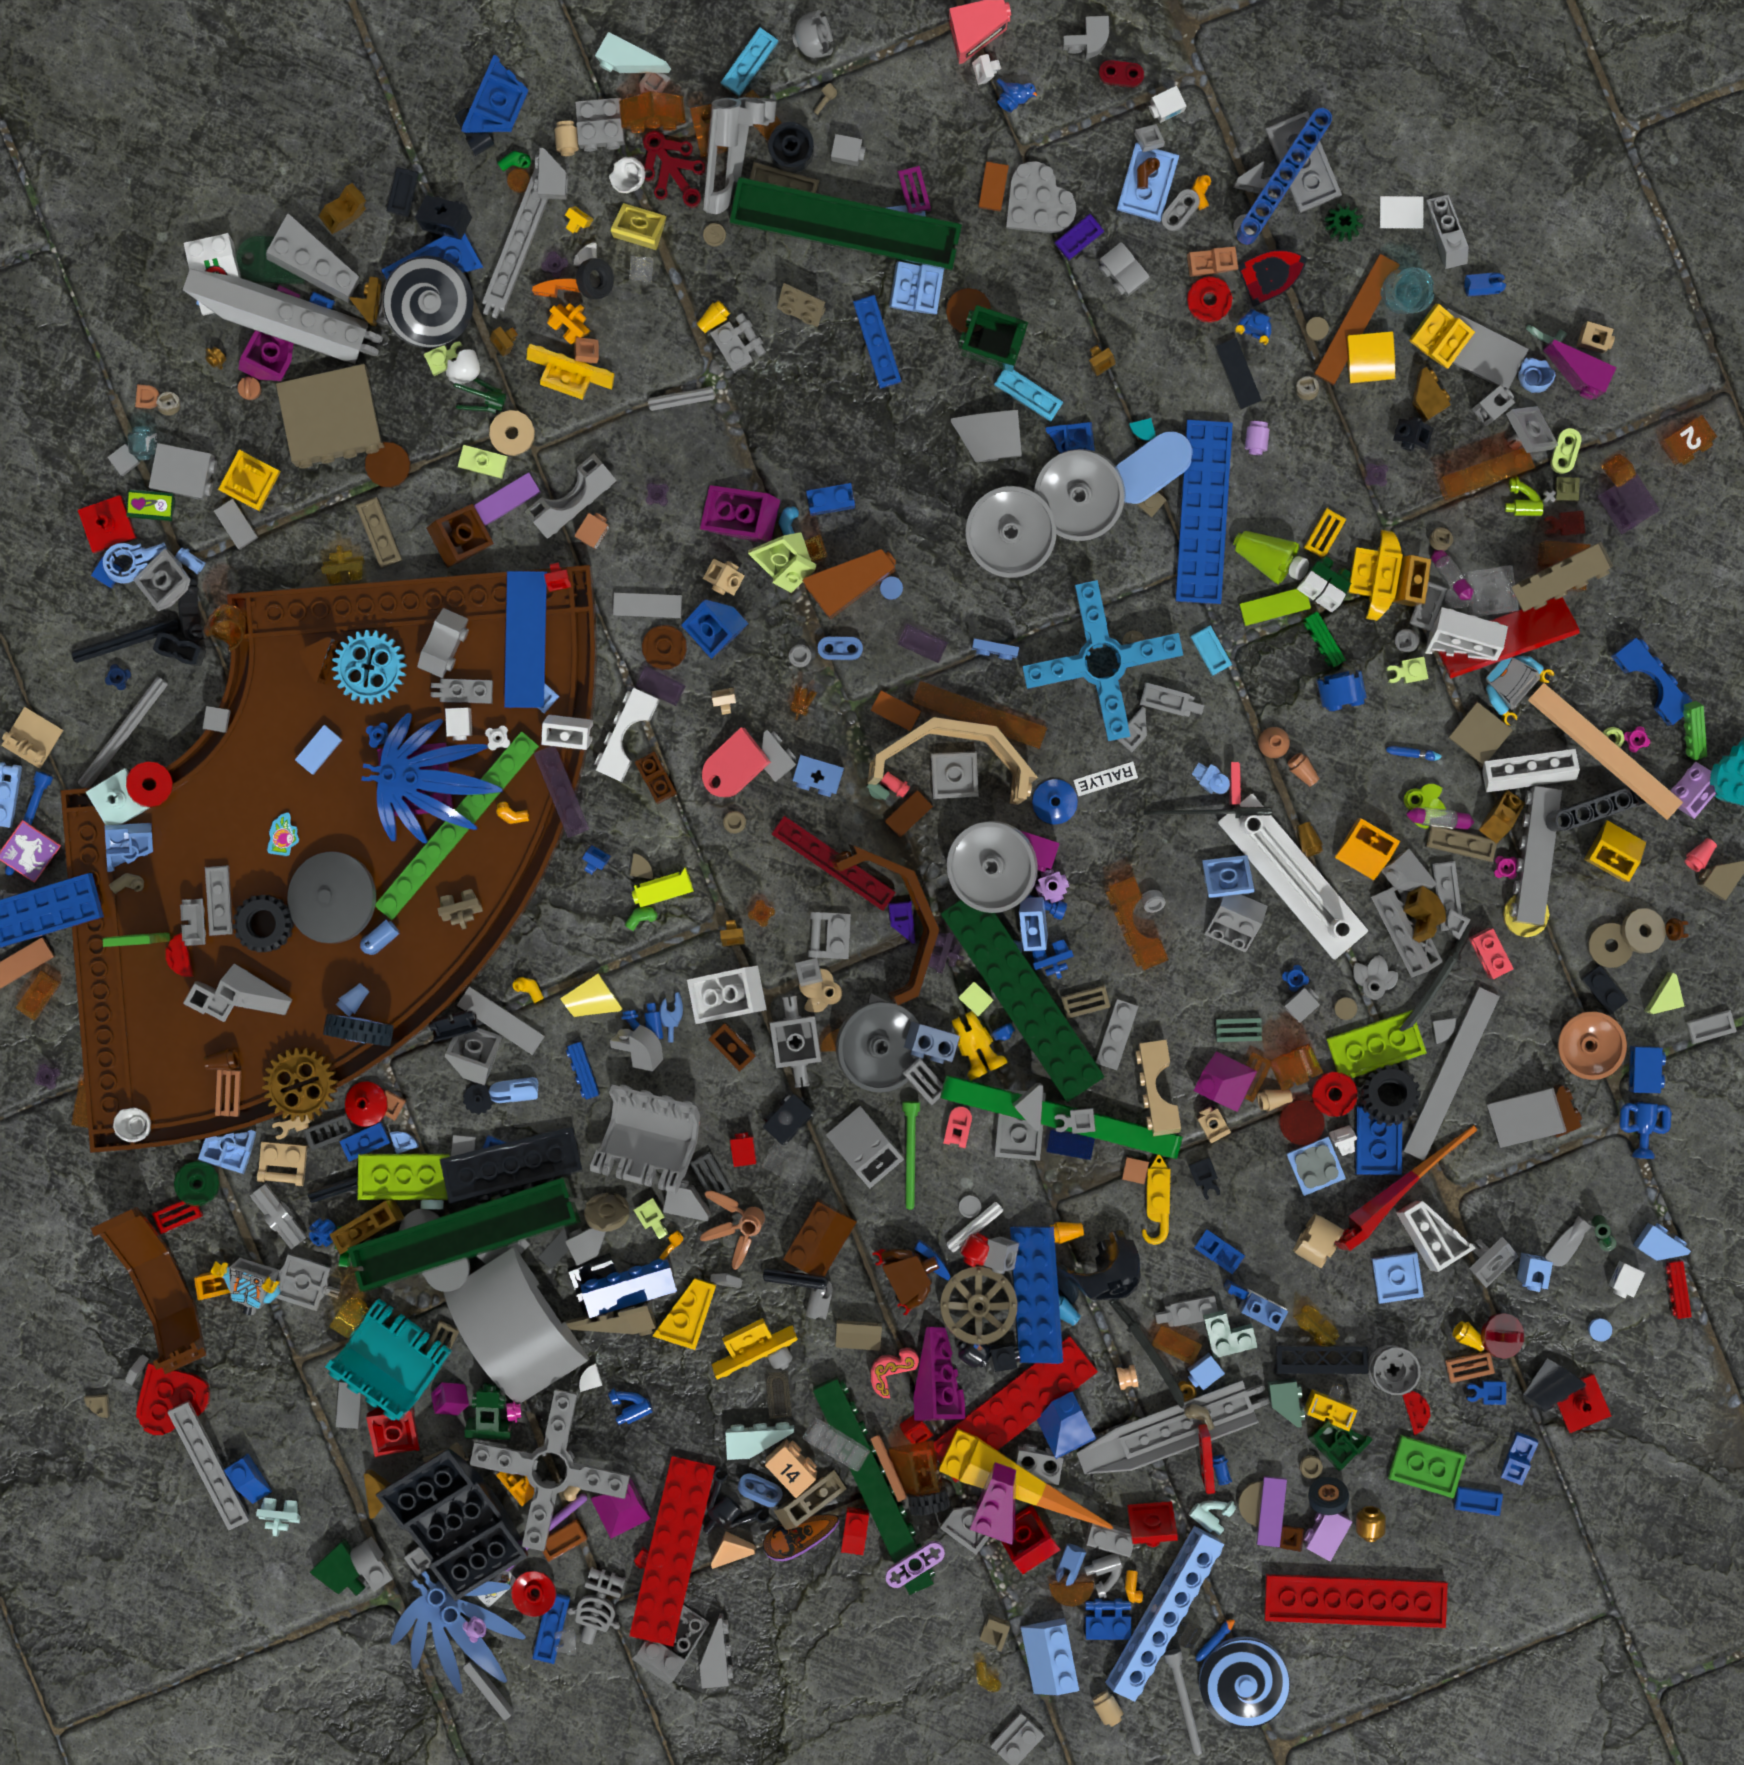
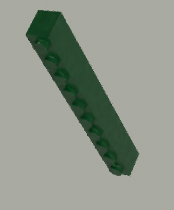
M838 1376L813 1387V1393L895 1564L921 1548L922 1544L916 1543L914 1536L917 1534L912 1523L907 1524L904 1517L907 1515L902 1502H897L891 1484L888 1483L885 1477L886 1473L883 1466L875 1456L877 1453L872 1441L869 1442L865 1435L869 1433L864 1421L859 1422L856 1416L859 1413L854 1400L849 1401L846 1395L849 1389L845 1381H840ZM913 1558L909 1561L908 1565L910 1569L918 1570L921 1568L922 1563L919 1559ZM903 1564L901 1566L903 1568V1571L900 1572L899 1575L906 1572V1576H909L910 1574L906 1571L905 1565ZM933 1567L904 1584L909 1596L934 1584L933 1577L936 1574Z

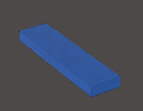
M875 295L853 301L879 388L882 389L901 383Z

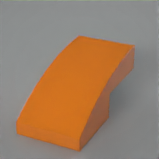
M576 279L550 280L539 283L532 288L534 295L557 298L558 289L574 292L580 291Z

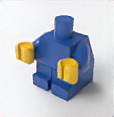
M1250 309L1249 313L1239 320L1235 332L1247 335L1252 334V337L1259 339V343L1266 345L1271 335V317Z

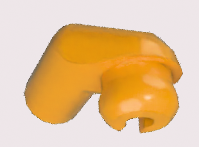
M1208 175L1199 176L1191 189L1200 198L1199 210L1209 206L1205 197L1206 190L1211 184V178Z

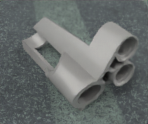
M743 97L739 99L721 98L712 102L703 208L706 213L716 215L722 213L730 206L733 190L737 187L738 178L741 177L749 126H753V124L768 126L769 123L775 122L776 100ZM717 146L729 147L725 188L721 191L713 192Z

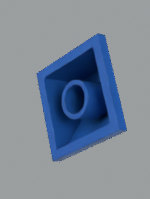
M704 600L681 626L712 659L738 636L748 625V622L734 607Z
M1073 1392L1052 1401L1043 1411L1041 1417L1037 1419L1056 1459L1096 1439Z

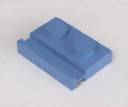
M974 639L972 650H976V654L989 656L992 653L999 655L998 658L1012 661V657L1017 658L1019 647Z

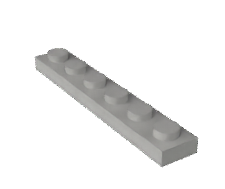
M188 1400L169 1409L167 1413L228 1531L248 1522L250 1517L233 1484L224 1472L225 1469L190 1401Z

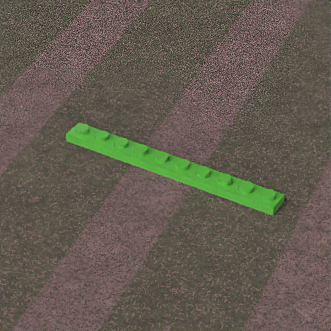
M521 731L481 780L504 789L540 746ZM501 792L467 795L455 810L475 824ZM445 821L378 900L375 907L393 920L470 829Z

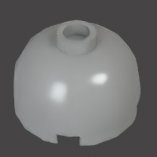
M821 10L803 15L798 20L795 26V34L792 36L795 47H799L801 52L807 57H825L833 52V48L829 49L828 42L833 41L831 29L827 18L819 15L822 13Z

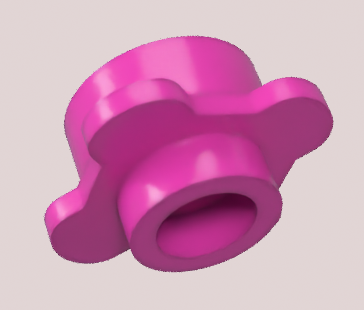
M1637 726L1634 731L1624 733V740L1628 742L1629 751L1633 753L1637 752L1639 748L1648 747L1650 744V740L1647 738L1643 727Z
M1496 857L1495 862L1497 866L1494 875L1497 878L1504 876L1514 879L1517 875L1515 872L1517 859L1515 857Z

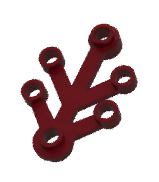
M659 131L648 132L643 138L644 148L648 151L645 172L649 170L653 174L650 178L645 177V181L650 182L655 178L653 168L656 155L662 161L658 185L654 189L656 199L662 201L667 198L668 191L666 188L670 173L683 193L684 204L689 208L699 206L701 203L699 191L690 188L678 168L693 171L695 175H702L705 172V164L701 160L689 161L670 157L665 150L680 151L681 155L687 157L693 152L691 143L687 141L681 143L666 140ZM653 139L659 141L657 146H652L650 142ZM688 145L690 147L689 152H683L682 147ZM701 164L703 166L702 170L696 171L694 169L695 165ZM660 189L665 191V195L662 197L657 195V191ZM692 195L697 198L694 203L688 201V198Z

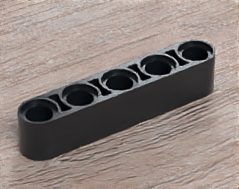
M1624 786L1552 811L1546 816L1545 824L1550 831H1566L1647 802L1640 796L1638 798L1637 794L1628 786ZM1618 796L1620 797V804L1617 803ZM1598 803L1601 805L1600 812L1597 809ZM1578 810L1581 811V818H1580V819H1579L1578 814H1577V813H1578ZM1559 816L1561 817V820H1562L1561 825L1558 824V817H1559Z

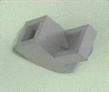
M1109 16L1086 17L1085 35L1064 36L1063 51L1068 50V53L1075 54L1086 50V59L1101 53L1106 46L1109 36Z
M198 981L194 982L183 1004L202 1014L206 1012L223 1022L226 1021L234 1006L217 996L215 988Z
M639 1025L635 1031L620 1029L610 1040L611 1048L631 1052L632 1066L634 1068L653 1071L663 1060L662 1046L658 1037L644 1026Z
M372 1536L350 1552L351 1560L359 1575H363L374 1592L394 1578L381 1559L384 1554Z

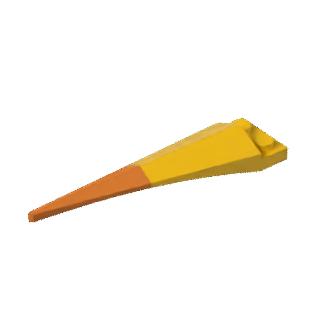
M957 1428L938 1468L940 1472L956 1478L960 1482L983 1489L996 1462L1016 1470L1015 1499L1113 1529L1112 1524L1048 1485L978 1437Z

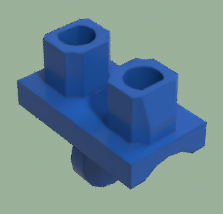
M1063 939L1052 943L1056 955L1047 957L1045 950L1032 951L1034 959L1032 964L1035 970L1052 964L1053 967L1045 970L1046 975L1056 974L1057 979L1062 978L1060 971L1066 970L1068 967L1066 962L1057 965V962L1074 957L1072 950L1068 949Z

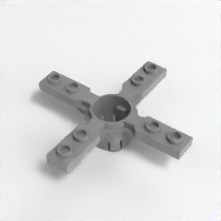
M555 1389L544 1446L537 1448L532 1454L474 1442L470 1465L513 1475L527 1476L529 1483L535 1489L522 1547L545 1551L557 1493L564 1491L568 1486L623 1499L626 1498L630 1475L574 1463V1454L570 1450L566 1451L578 1396L577 1393ZM546 1453H555L565 1461L567 1466L565 1480L559 1479V1484L547 1479L546 1481H541L543 1478L539 1475L538 1471H535L541 1454L546 1456Z

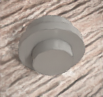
M795 645L789 652V660L796 667H804L811 660V652L805 645Z

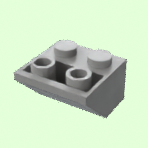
M1241 894L1223 896L1215 908L1204 935L1246 953L1263 923L1268 906Z

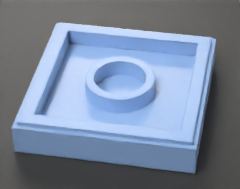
M1416 1251L1371 1258L1379 1304L1424 1297Z

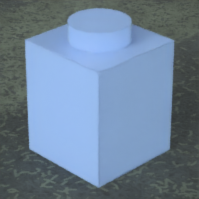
M1207 1353L1188 1368L1190 1372L1189 1380L1195 1387L1200 1385L1203 1390L1225 1374L1210 1353Z

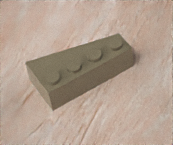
M1599 542L1519 581L1511 588L1523 612L1532 607L1536 610L1546 605V600L1552 597L1556 600L1567 595V590L1574 586L1577 590L1589 584L1588 579L1594 576L1600 579L1610 574L1608 569L1612 568L1613 564L1602 542Z

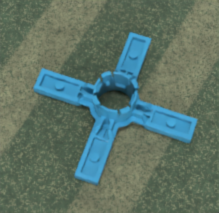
M1098 580L1077 584L1075 589L1087 642L1081 648L1079 655L1022 666L1026 687L1029 689L1084 677L1089 683L1096 685L1107 740L1113 741L1131 737L1118 680L1124 675L1128 667L1183 656L1179 633L1121 645L1117 640L1109 637ZM1103 645H1107V647L1116 651L1115 655L1119 667L1113 669L1115 674L1112 677H1094L1088 672L1085 656L1090 655L1088 651L1090 648H1102Z

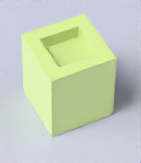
M975 982L958 996L977 1016L993 1001Z

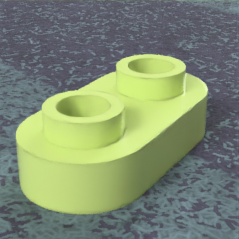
M1572 428L1565 429L1558 435V446L1554 448L1551 457V467L1559 474H1565L1572 470L1581 445L1580 433ZM1566 437L1571 438V445L1565 443ZM1563 459L1565 466H1560L1558 460Z

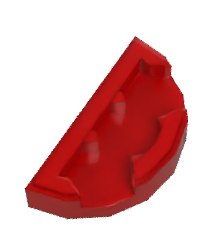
M182 933L177 934L166 948L165 959L169 968L183 977H194L188 946H185L184 941H182Z
M1410 1391L1403 1394L1402 1398L1413 1434L1416 1435L1422 1432L1428 1424L1431 1416L1430 1407L1423 1396L1418 1392Z

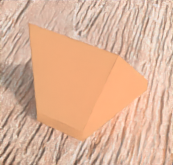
M726 1531L711 1562L712 1569L755 1554V1545Z

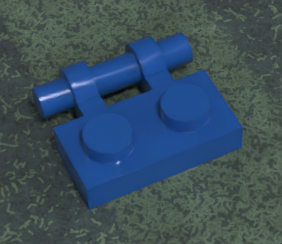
M1115 1598V1601H1102V1599L1085 1601L1086 1610H1094V1615H1085L1086 1640H1130L1131 1615H1122V1610H1131L1130 1601H1122V1598ZM1102 1610H1115V1615H1102Z

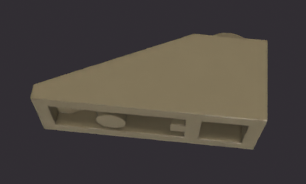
M835 1470L811 1484L797 1498L793 1496L776 1508L774 1512L785 1530L796 1528L845 1491L846 1487Z

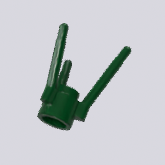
M477 377L473 381L490 391L485 393L458 383L453 384L456 388L484 397V404L488 405H456V409L487 411L494 414L496 410L502 411L507 394L502 393L501 389L495 388Z

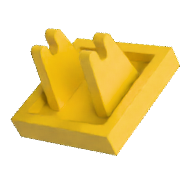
M238 450L218 490L261 511L281 471Z

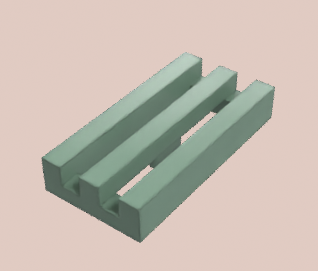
M1262 1018L1216 1019V1042L1262 1041ZM1256 1023V1027L1221 1028V1024ZM1256 1032L1257 1036L1221 1037V1033Z

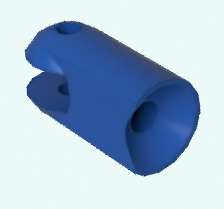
M1497 272L1466 275L1464 280L1466 296L1491 295L1503 292L1506 288V284L1502 282L1505 276Z

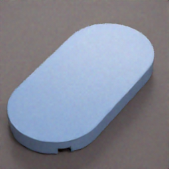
M1177 432L1162 433L1116 466L1125 486V503L1138 504L1145 501L1189 468L1193 449L1184 435Z

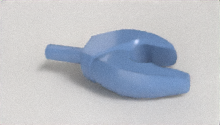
M679 992L675 993V1010L673 1012L667 1010L666 998L663 999L659 1009L661 1023L664 1027H668V1042H674V1027H678L683 1015V1004Z

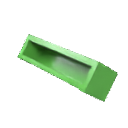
M1697 701L1684 704L1686 754L1693 760L1707 757L1704 705Z

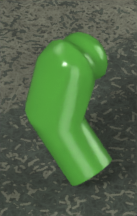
M649 906L636 908L624 925L634 931L640 921H655L657 912Z

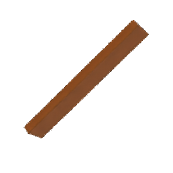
M1382 254L1378 256L1314 375L1332 385L1335 384L1349 359L1347 336L1363 333L1400 264Z

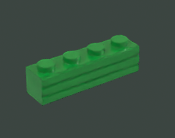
M1318 611L1303 619L1305 621L1303 623L1305 628L1312 633L1310 635L1312 640L1319 645L1317 647L1321 655L1324 654L1328 667L1331 666L1333 668L1346 661Z

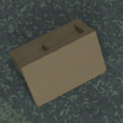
M837 1320L835 1346L837 1348L879 1351L881 1347L882 1323Z

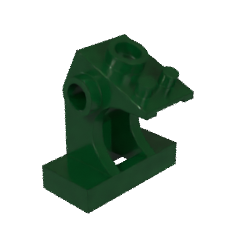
M484 1382L483 1386H480L477 1394H473L472 1408H476V1418L467 1419L465 1438L510 1440L513 1421L501 1419L500 1409L505 1408V1395H502L503 1391L495 1383L494 1385H488V1383ZM482 1411L494 1412V1419L483 1418Z

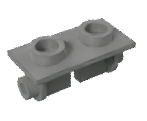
M203 899L182 900V905H180L181 921L188 920L189 925H181L182 941H184L185 946L204 945L206 931L204 928L205 910Z

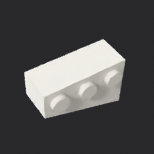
M1442 607L1429 633L1425 653L1432 654L1433 651L1447 652L1446 656H1454V653L1468 654V658L1497 661L1504 649L1508 626Z
M1413 1201L1396 1212L1430 1271L1439 1272L1475 1249L1471 1243H1468L1455 1229H1452L1423 1201Z

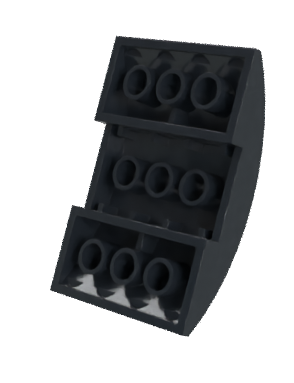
M450 1448L376 1493L377 1498L402 1530L407 1529L431 1561L429 1567L455 1601L528 1557L526 1548L522 1547L523 1541L497 1496L473 1467Z

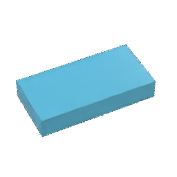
M1211 625L1190 636L1211 676L1232 665Z

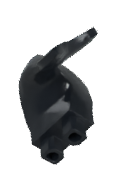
M1123 1230L1112 1231L1109 1234V1240H1103L1097 1244L1099 1255L1095 1257L1097 1271L1094 1273H1077L1056 1262L1058 1288L1071 1305L1077 1301L1079 1289L1092 1300L1126 1298L1137 1290L1141 1279L1140 1257L1134 1241L1126 1240Z

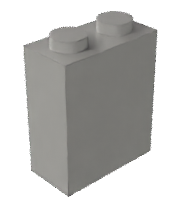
M157 443L149 488L155 491L207 501V497L211 496L213 490L211 477L212 473L215 474L217 460L210 453Z

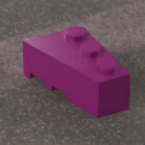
M996 1462L994 1463L973 1511L970 1530L1011 1545L1013 1544L1015 1533V1469Z

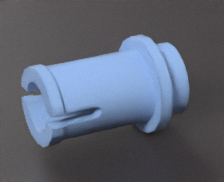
M181 548L175 558L198 575L206 562L191 554L188 548L186 550Z

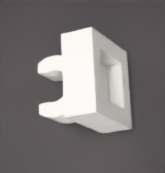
M988 54L979 56L972 63L978 85L987 83L997 73L996 70L1001 69L999 60L990 62Z

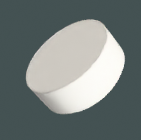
M1301 556L1295 557L1289 566L1290 577L1301 580L1308 571V559Z

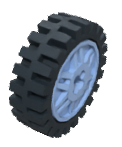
M327 1014L323 1035L362 1043L390 1046L394 1025L356 1017Z

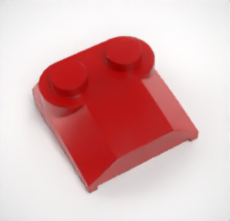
M381 1407L367 1413L366 1419L375 1457L420 1450L413 1408L410 1409L403 1419H395L394 1421L383 1414L385 1410Z

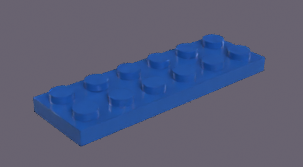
M1010 1227L1011 1240L1019 1243L1013 1276L1014 1290L1017 1297L1016 1318L1020 1363H1062L1063 1351L1054 1227Z

